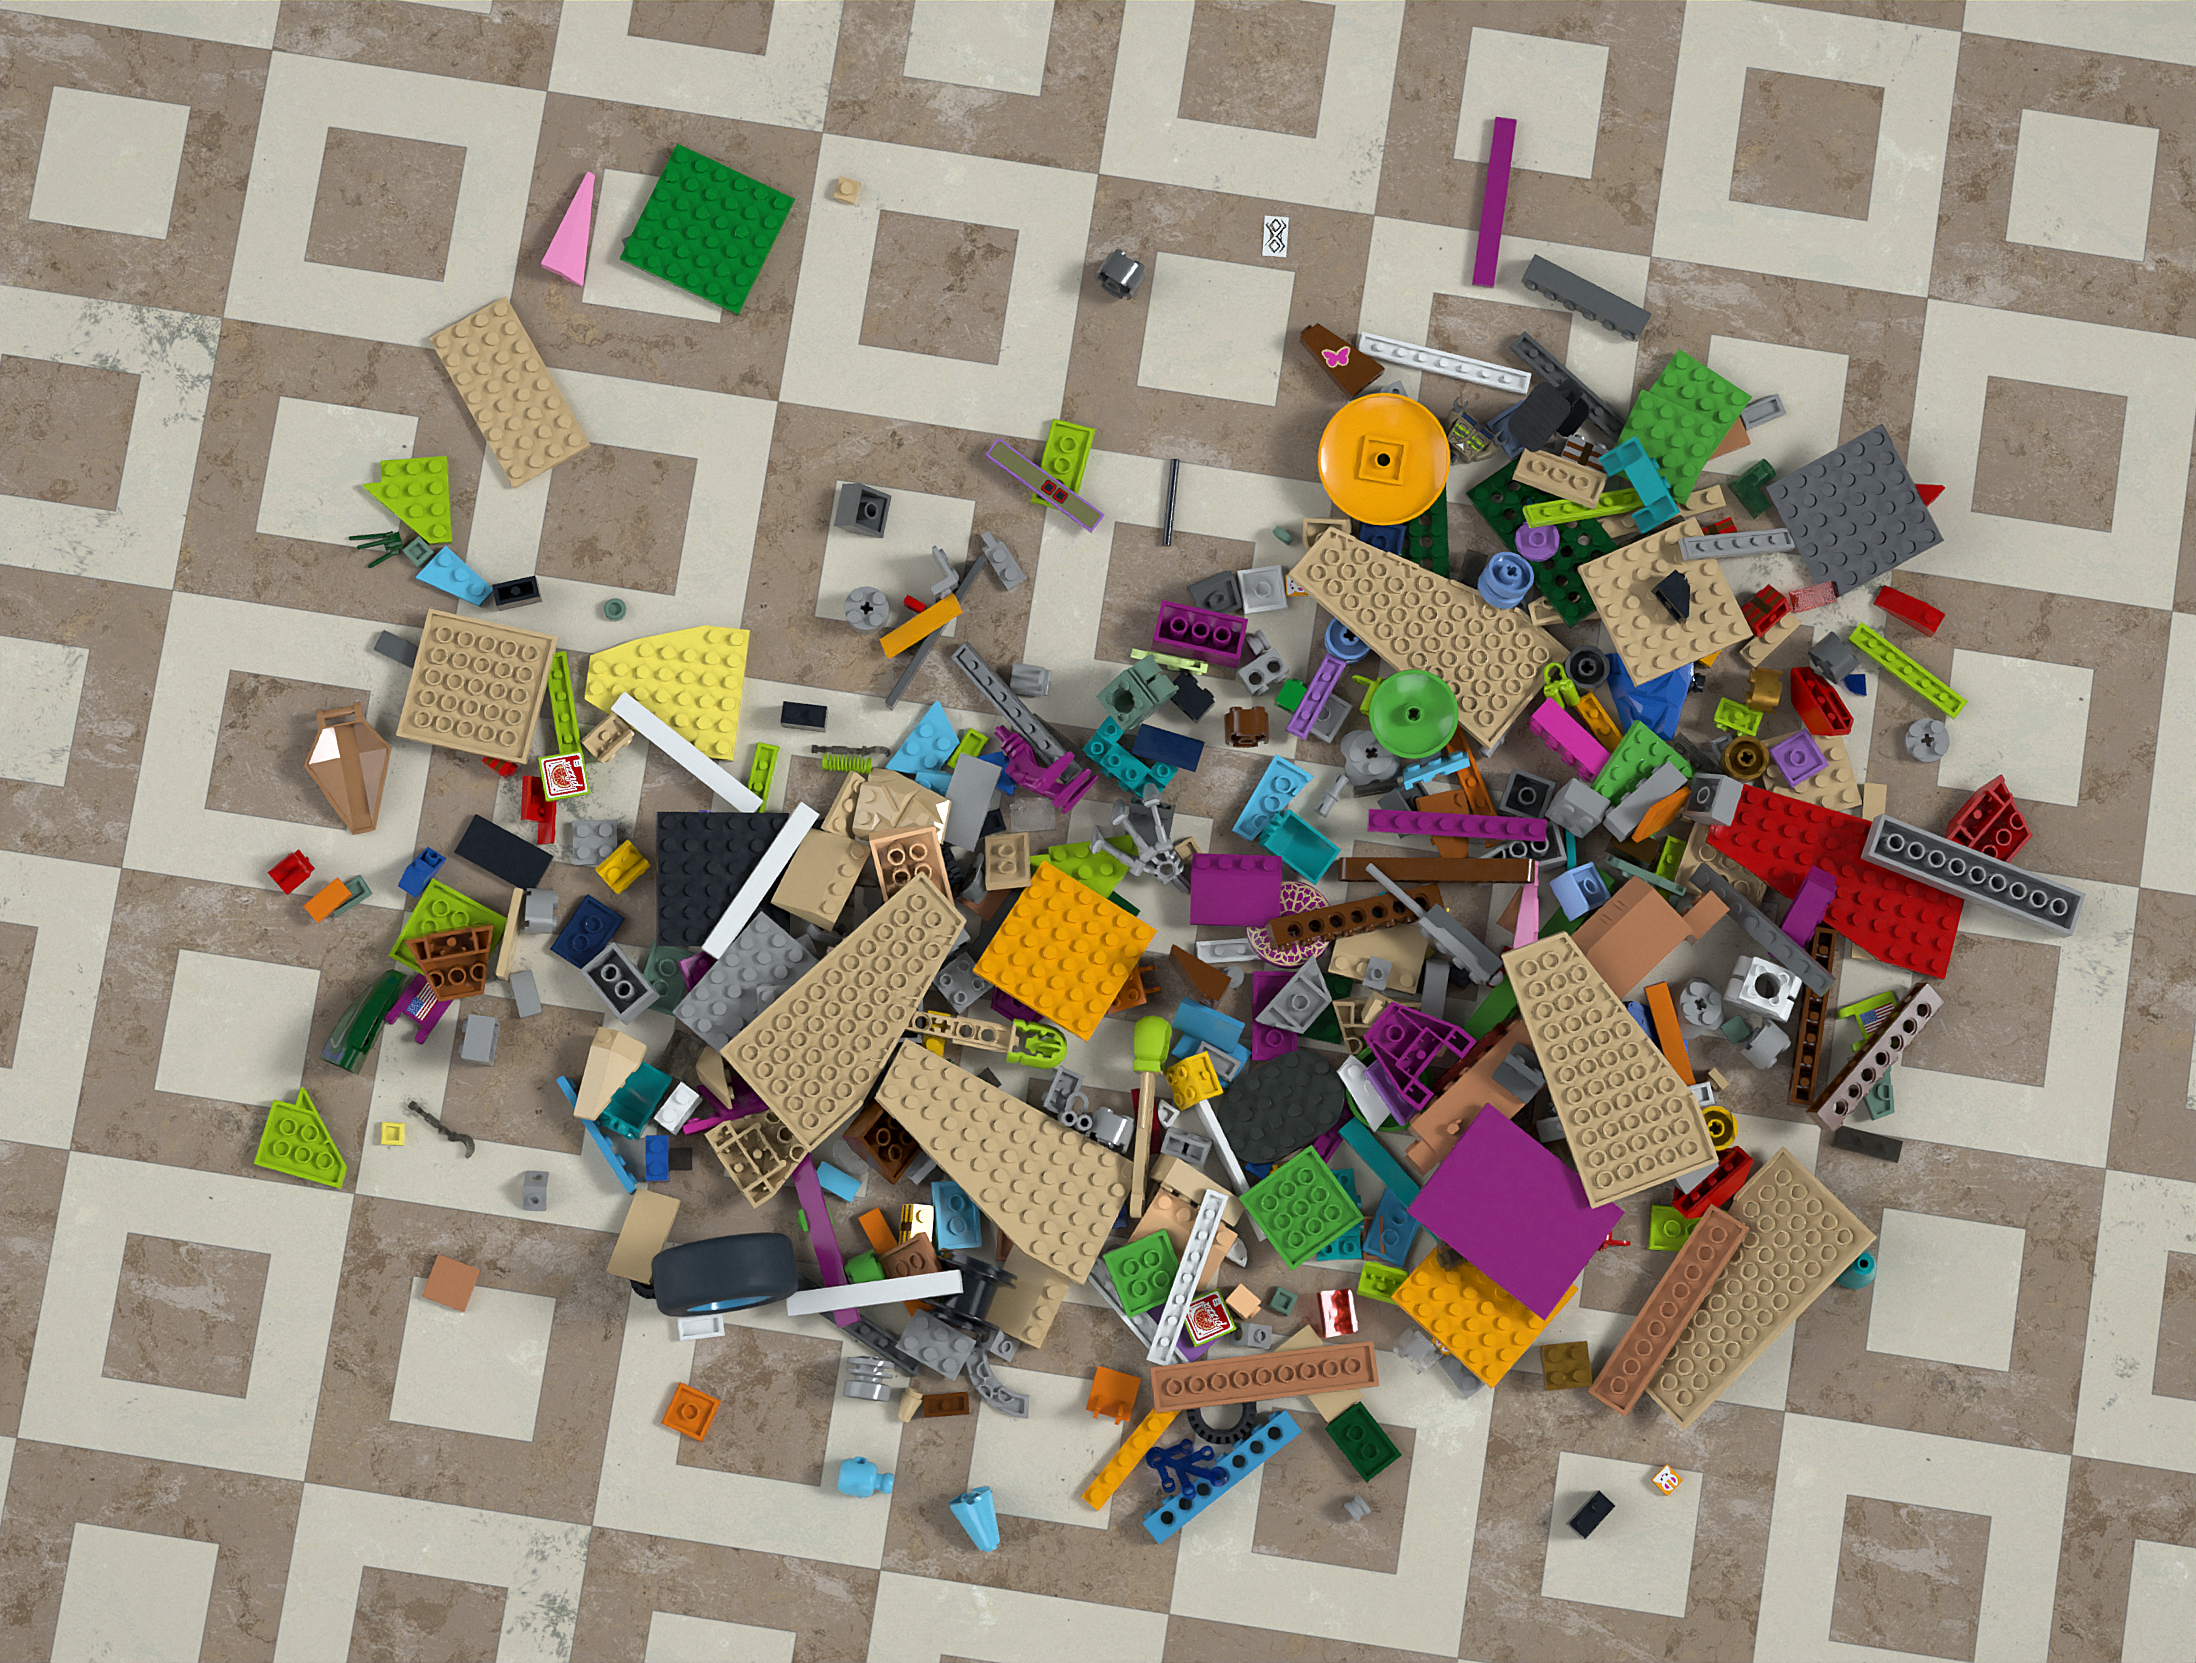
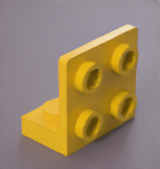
M1207 1051L1185 1058L1166 1069V1081L1171 1087L1174 1101L1180 1111H1184L1203 1100L1223 1093Z

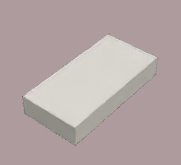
M722 1313L677 1319L680 1342L725 1336Z

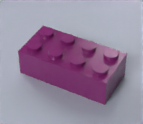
M1813 865L1778 926L1803 950H1805L1806 942L1809 943L1815 933L1814 929L1817 923L1820 924L1825 915L1824 911L1827 905L1830 906L1837 889L1835 885L1836 877Z

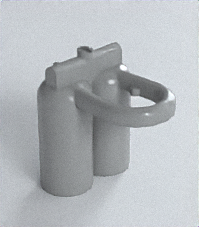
M1014 663L1010 689L1016 694L1035 697L1047 696L1049 685L1051 686L1050 676L1052 672L1041 666Z
M1082 1092L1071 1093L1066 1100L1064 1111L1058 1114L1057 1121L1063 1126H1073L1077 1131L1090 1129L1092 1119L1085 1115L1089 1103L1087 1096ZM1075 1096L1081 1097L1084 1101L1079 1116L1074 1111L1069 1110L1072 1107L1070 1105L1071 1100Z

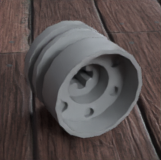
M872 1356L848 1357L847 1363L857 1365V1368L846 1369L847 1373L855 1375V1380L844 1381L843 1396L890 1402L892 1387L882 1384V1379H891L893 1374L883 1373L884 1369H894L895 1363Z

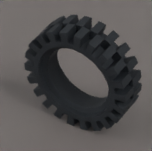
M1242 1403L1243 1411L1239 1422L1227 1430H1216L1207 1425L1202 1418L1200 1408L1186 1410L1191 1428L1199 1437L1215 1444H1229L1241 1439L1250 1431L1257 1415V1403Z

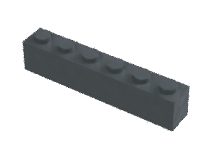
M1536 254L1521 280L1527 289L1531 291L1538 290L1543 293L1545 298L1563 303V306L1570 311L1577 310L1581 312L1584 318L1602 323V326L1607 330H1616L1622 333L1621 336L1629 341H1638L1652 314Z

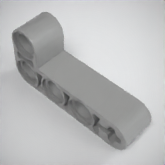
M1426 958L1424 964L1422 1004L1419 1012L1440 1020L1443 1017L1449 976L1448 961Z

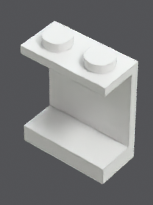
M681 1082L654 1119L676 1136L703 1100L696 1092Z

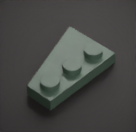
M1891 1066L1884 1072L1883 1078L1875 1082L1870 1088V1093L1863 1098L1872 1121L1895 1113L1893 1086L1891 1085L1890 1077Z

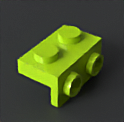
M1721 697L1712 722L1716 723V728L1728 732L1731 729L1736 731V736L1738 737L1746 735L1755 737L1763 712L1748 710V707Z
M1365 1261L1356 1294L1397 1305L1390 1297L1408 1278L1409 1273L1397 1267L1391 1268L1378 1262Z

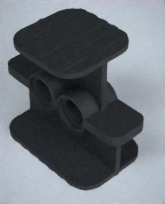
M1572 378L1566 379L1556 389L1548 382L1539 383L1509 419V432L1531 452L1541 450L1555 431L1563 437L1574 435L1590 414L1589 404L1581 397L1583 388Z

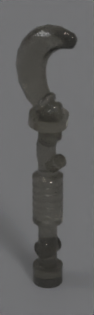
M812 744L811 752L816 754L818 752H831L832 754L839 755L856 753L857 755L862 754V757H866V755L871 753L884 754L886 757L891 755V750L884 746L848 748L847 746L832 745V747Z
M415 1101L408 1105L410 1110H415L424 1117L427 1123L435 1129L438 1128V1133L443 1131L448 1136L447 1139L449 1141L463 1142L467 1149L466 1159L473 1155L475 1143L470 1136L461 1133L457 1134L455 1131L451 1132L432 1114L426 1113L422 1108L418 1107Z

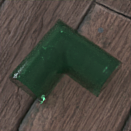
M1763 458L1727 485L1753 519H1756L1772 507L1771 503L1760 491V488L1772 480L1776 473L1771 464Z

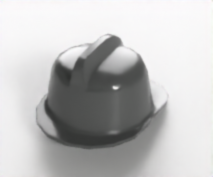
M979 853L972 861L964 878V883H962L955 895L956 900L963 897L975 904H979L988 893L985 884V872L981 868L984 857L983 853Z

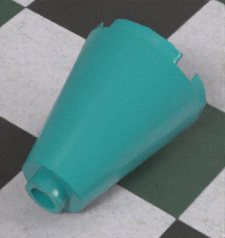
M1866 1248L1836 1278V1281L1849 1289H1861L1868 1286L1877 1273V1262L1872 1252Z

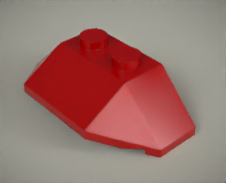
M1810 666L1792 668L1790 670L1791 703L1811 735H1849L1854 719L1834 687L1823 677L1814 673Z
M1738 1145L1716 1152L1720 1166L1687 1195L1675 1186L1672 1206L1686 1219L1703 1217L1710 1204L1717 1208L1720 1207L1743 1186L1754 1161L1753 1158Z

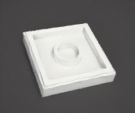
M1281 564L1237 571L1244 615L1288 609Z

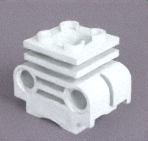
M1739 956L1731 975L1739 979L1731 978L1722 999L1770 1020H1777L1785 1024L1794 1005V1002L1791 1000L1796 999L1802 980L1792 971L1758 957H1753L1752 959L1746 956ZM1756 978H1764L1770 981L1774 989L1772 998L1767 999L1759 996L1755 990Z

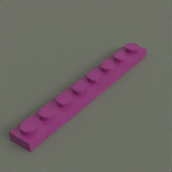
M1368 809L1367 832L1545 842L1547 819Z

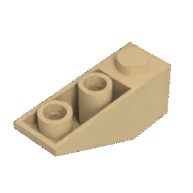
M711 1046L694 1049V1061L700 1082L728 1109H732L731 1100L735 1099L732 1086H728V1083L732 1082L729 1069L724 1067L728 1065V1061Z

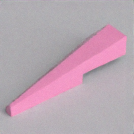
M588 171L541 262L543 269L558 274L563 279L581 287L584 284L595 175Z
M1535 861V883L1524 884L1511 950L1538 940L1537 887L1539 886V861Z

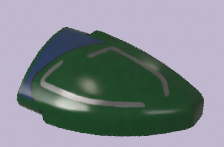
M390 969L375 979L340 1017L327 1039L319 1058L359 1075L370 1050L374 1047L386 1022L385 1016L392 1009L407 975ZM378 1017V1023L373 1026L375 1020ZM367 1036H368V1037H369V1042H368L367 1045L363 1046V1044H364V1042H365V1040H366V1038H367Z

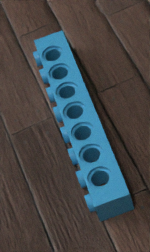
M1277 1410L1268 1417L1270 1422L1263 1427L1259 1424L1250 1432L1253 1436L1248 1440L1240 1439L1233 1445L1235 1450L1229 1455L1226 1452L1215 1459L1217 1463L1211 1469L1206 1466L1197 1473L1199 1478L1192 1483L1188 1480L1179 1488L1181 1492L1177 1496L1169 1495L1161 1502L1163 1507L1158 1511L1153 1508L1143 1516L1145 1521L1142 1524L1158 1544H1161L1302 1432L1286 1410L1282 1413ZM1277 1427L1280 1430V1437L1277 1440L1269 1438V1428ZM1253 1441H1259L1262 1444L1263 1449L1261 1453L1254 1454L1251 1452L1250 1444ZM1235 1455L1243 1456L1245 1459L1243 1467L1236 1468L1233 1466L1232 1459ZM1217 1469L1226 1471L1227 1478L1224 1482H1218L1215 1479L1214 1473ZM1205 1483L1208 1485L1209 1493L1206 1496H1200L1197 1493L1196 1488L1198 1484ZM1182 1497H1187L1191 1500L1190 1509L1182 1510L1179 1507L1178 1503ZM1164 1511H1170L1173 1514L1174 1519L1171 1524L1166 1525L1162 1523L1161 1514Z

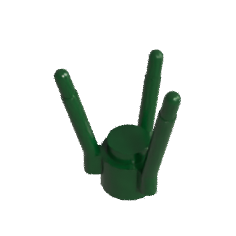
M399 531L350 536L349 540L382 538L379 541L357 546V549L360 550L384 544L385 550H390L389 553L368 565V568H372L386 559L398 555L399 549H403Z

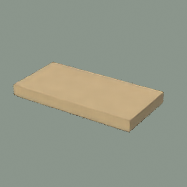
M1524 448L1512 479L1595 510L1608 475L1542 450L1531 452Z
M520 888L513 890L495 972L500 980L509 982L526 905L527 894Z
M637 1188L607 1272L650 1285L653 1278L651 1262L659 1252L663 1251L681 1203L680 1200Z
M1308 1324L1274 1350L1273 1353L1324 1347L1325 1344ZM1359 1389L1306 1395L1328 1424L1364 1397Z

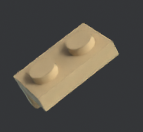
M612 712L581 740V743L603 764L604 762L611 761L616 756L615 752L619 748L626 747L632 741L635 733L627 727L615 712Z

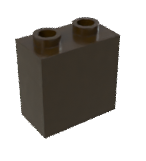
M1633 833L1622 842L1612 835L1605 852L1644 870L1649 866L1653 867L1661 853L1657 851L1661 842L1650 837L1637 843L1632 839Z

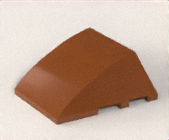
M471 924L431 931L404 940L439 1002L484 994L494 924Z

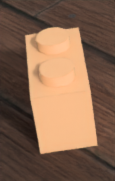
M1242 1284L1225 1301V1304L1243 1320L1247 1317L1252 1319L1261 1309L1258 1306L1261 1301Z

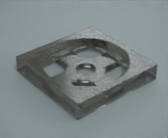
M676 1029L655 1068L686 1083L707 1043ZM684 1038L687 1039L683 1048L677 1050L680 1041ZM682 1053H684V1058L682 1060H679ZM673 1057L675 1058V1063L669 1071L667 1065Z

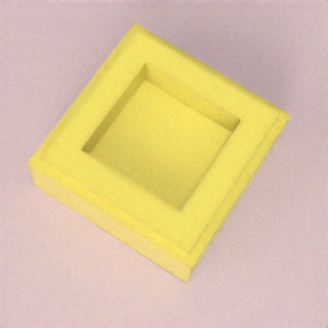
M382 1122L381 1145L404 1146L406 1123Z

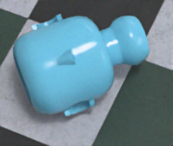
M865 1457L847 1458L841 1464L838 1490L843 1494L857 1496L858 1498L870 1497L874 1489L880 1490L883 1494H890L892 1492L894 1475L891 1473H877L876 1464L868 1461Z

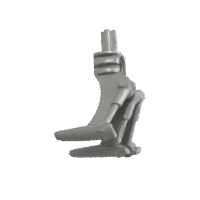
M1153 783L1147 784L1143 790V804L1146 807H1151L1156 824L1155 830L1159 842H1155L1156 845L1154 846L1150 845L1127 819L1128 812L1123 800H1116L1112 806L1111 822L1113 825L1122 823L1133 837L1134 843L1141 850L1140 857L1125 852L1105 841L1103 836H1101L1098 825H1095L1092 830L1091 845L1089 847L1093 854L1099 853L1102 849L1118 858V861L1130 867V872L1133 875L1140 876L1141 872L1144 871L1154 875L1163 885L1171 881L1182 894L1184 892L1187 893L1191 883L1181 873L1184 869V863L1176 855L1171 838L1167 839L1164 825L1161 823L1156 806L1160 804L1161 797L1156 785ZM1165 863H1168V864L1171 865V866H1170L1169 868H1167V869L1161 868V865H1163V864H1165Z

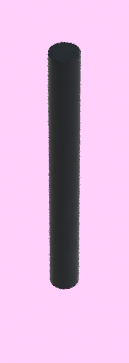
M1171 459L1163 546H1171L1179 459Z

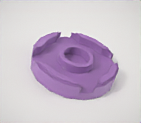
M1527 521L1524 522L1516 532L1515 544L1518 552L1529 561L1541 562L1548 560L1559 548L1557 528L1553 525L1529 528Z

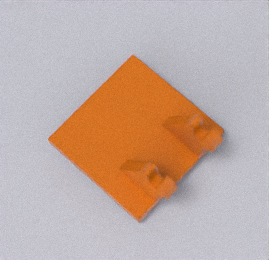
M1137 963L1109 1007V1014L1148 1003V994L1162 991L1160 986L1144 989L1140 973L1155 970V965L1139 968Z
M1098 1366L1086 1410L1094 1412V1419L1098 1418V1414L1116 1418L1115 1425H1119L1120 1420L1129 1422L1141 1378Z

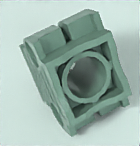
M1153 654L1144 657L1131 668L1124 670L1096 696L1122 731L1126 729L1130 731L1138 727L1173 697L1179 689L1177 685H1173L1166 674L1160 675L1162 669L1155 662Z

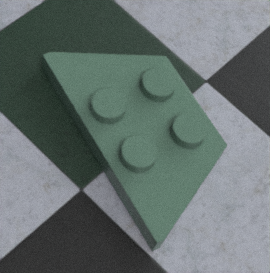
M1608 855L1605 861L1606 864L1622 870L1621 875L1630 879L1636 875L1655 890H1658L1660 886L1681 896H1684L1687 888L1610 855Z

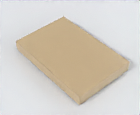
M1029 833L985 836L986 890L1031 886Z

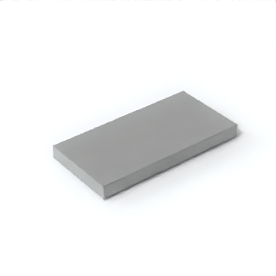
M962 752L960 753L945 795L946 799L952 801L944 837L945 842L974 851L1003 767Z

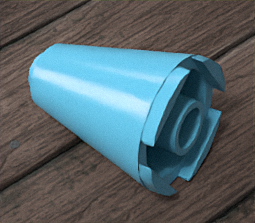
M982 1486L972 1489V1493L966 1495L964 1492L949 1501V1506L978 1549L990 1552L997 1548L1000 1537L992 1490L990 1486Z

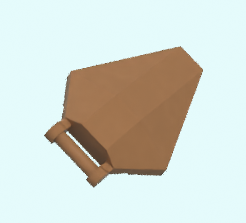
M360 701L354 702L350 706L331 710H316L319 730L303 766L313 780L316 781L327 800L353 835L376 830L392 747L364 719ZM351 714L356 715V720L326 725V719Z

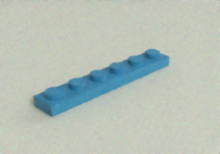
M563 1075L556 1079V1081L575 1109L578 1099L575 1090L578 1088L572 1078L567 1079ZM580 1118L629 1194L637 1190L635 1184L638 1183L631 1171L626 1173L623 1165L626 1164L619 1153L615 1155L611 1147L614 1144L607 1134L603 1136L598 1129L602 1127L598 1119L592 1121Z

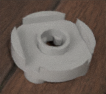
M1930 718L1916 721L1909 727L1904 737L1907 753L1921 763L1936 762L1947 752L1950 744L1949 733L1943 723ZM1925 735H1928L1933 740L1929 747L1926 746V743L1921 742Z

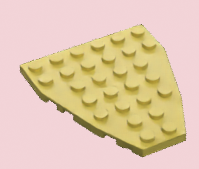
M704 625L639 638L590 655L584 699L609 715L614 712L611 710L612 706L623 692H626L709 759L733 761L750 630ZM618 715V717L627 725L629 729H632L642 734Z

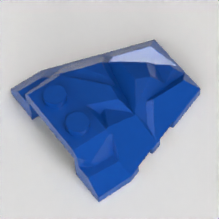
M1619 653L1605 654L1610 664L1606 680L1625 734L1633 722L1639 720L1663 741H1673L1681 717L1680 713L1688 695L1687 691L1694 676V662L1635 687Z

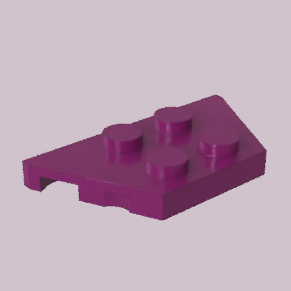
M742 1076L732 1077V1082L728 1083V1086H732L735 1099L731 1100L732 1109H728L704 1084L697 1085L699 1095H703L708 1100L709 1105L713 1109L718 1110L719 1115L724 1120L769 1110L767 1104Z

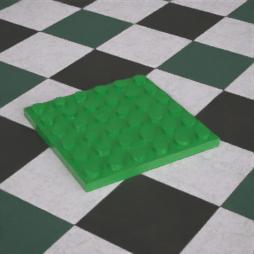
M677 143L620 256V260L739 316L795 203V199Z

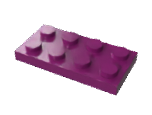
M1253 971L1252 1061H1271L1282 1054L1297 1051L1296 1032L1262 1024L1255 1020L1297 972Z

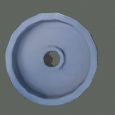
M1500 552L1494 555L1478 579V588L1481 596L1486 602L1500 609H1511L1517 606L1533 584L1534 574L1532 567L1527 560L1512 552Z
M1335 617L1330 621L1324 636V646L1327 653L1346 662V665L1361 662L1369 654L1371 648ZM1350 636L1353 640L1349 641V639L1345 637Z

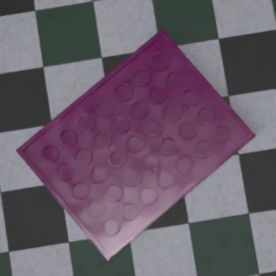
M1487 1102L1406 1209L1409 1215L1544 1321L1625 1213L1613 1202L1592 1209L1580 1176Z

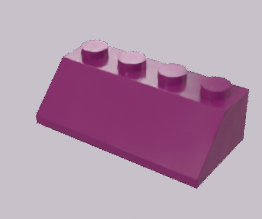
M1162 600L1151 650L1237 669L1248 619Z

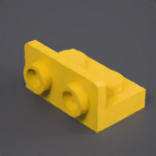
M626 840L596 867L595 871L616 894H620L650 867V863L629 840Z

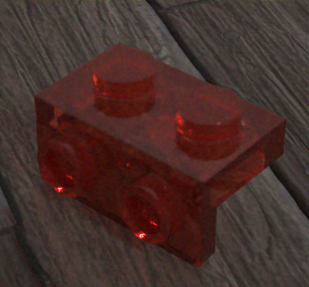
M1351 1288L1317 1293L1323 1338L1357 1333L1358 1320L1355 1316V1299Z

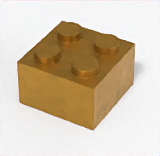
M1587 1341L1540 1346L1545 1391L1593 1386Z

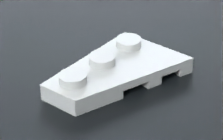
M1350 1055L1338 1069L1337 1073L1358 1105L1359 1110L1366 1118L1370 1128L1375 1132L1391 1112L1364 1074L1367 1067L1353 1055Z

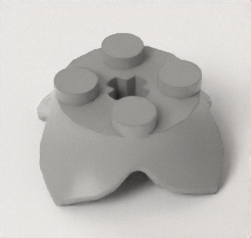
M1372 728L1366 731L1355 730L1342 737L1340 749L1346 757L1345 775L1351 785L1364 786L1375 779L1386 782L1398 777L1400 772V759L1398 755L1391 753L1380 744ZM1373 750L1376 752L1377 758L1372 757L1368 759L1366 757L1368 754L1365 752Z
M1693 977L1688 983L1676 984L1668 988L1683 1040L1696 1038L1705 1030L1713 1031L1722 1025L1724 1020V1010L1721 1004L1722 996L1706 979ZM1695 1002H1697L1700 1005L1699 1010L1697 1009V1005L1695 1004Z

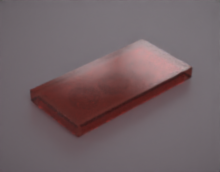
M1498 1022L1471 1047L1463 1059L1457 1060L1436 1080L1430 1088V1091L1434 1093L1433 1095L1436 1096L1466 1066L1478 1057L1500 1036L1506 1027L1501 1022Z

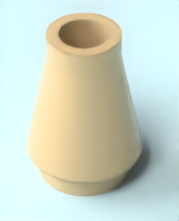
M906 1387L905 1392L902 1391L897 1415L899 1420L910 1422L911 1417L923 1401V1393L910 1387Z

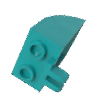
M1290 809L1279 810L1274 814L1259 836L1260 842L1257 844L1271 856H1282L1284 866L1314 885L1317 884L1341 851L1339 847Z
M642 1061L636 1072H631L626 1078V1084L622 1088H618L612 1095L611 1102L602 1111L599 1120L602 1121L601 1123L605 1127L616 1131L625 1138L639 1141L657 1111L673 1077Z

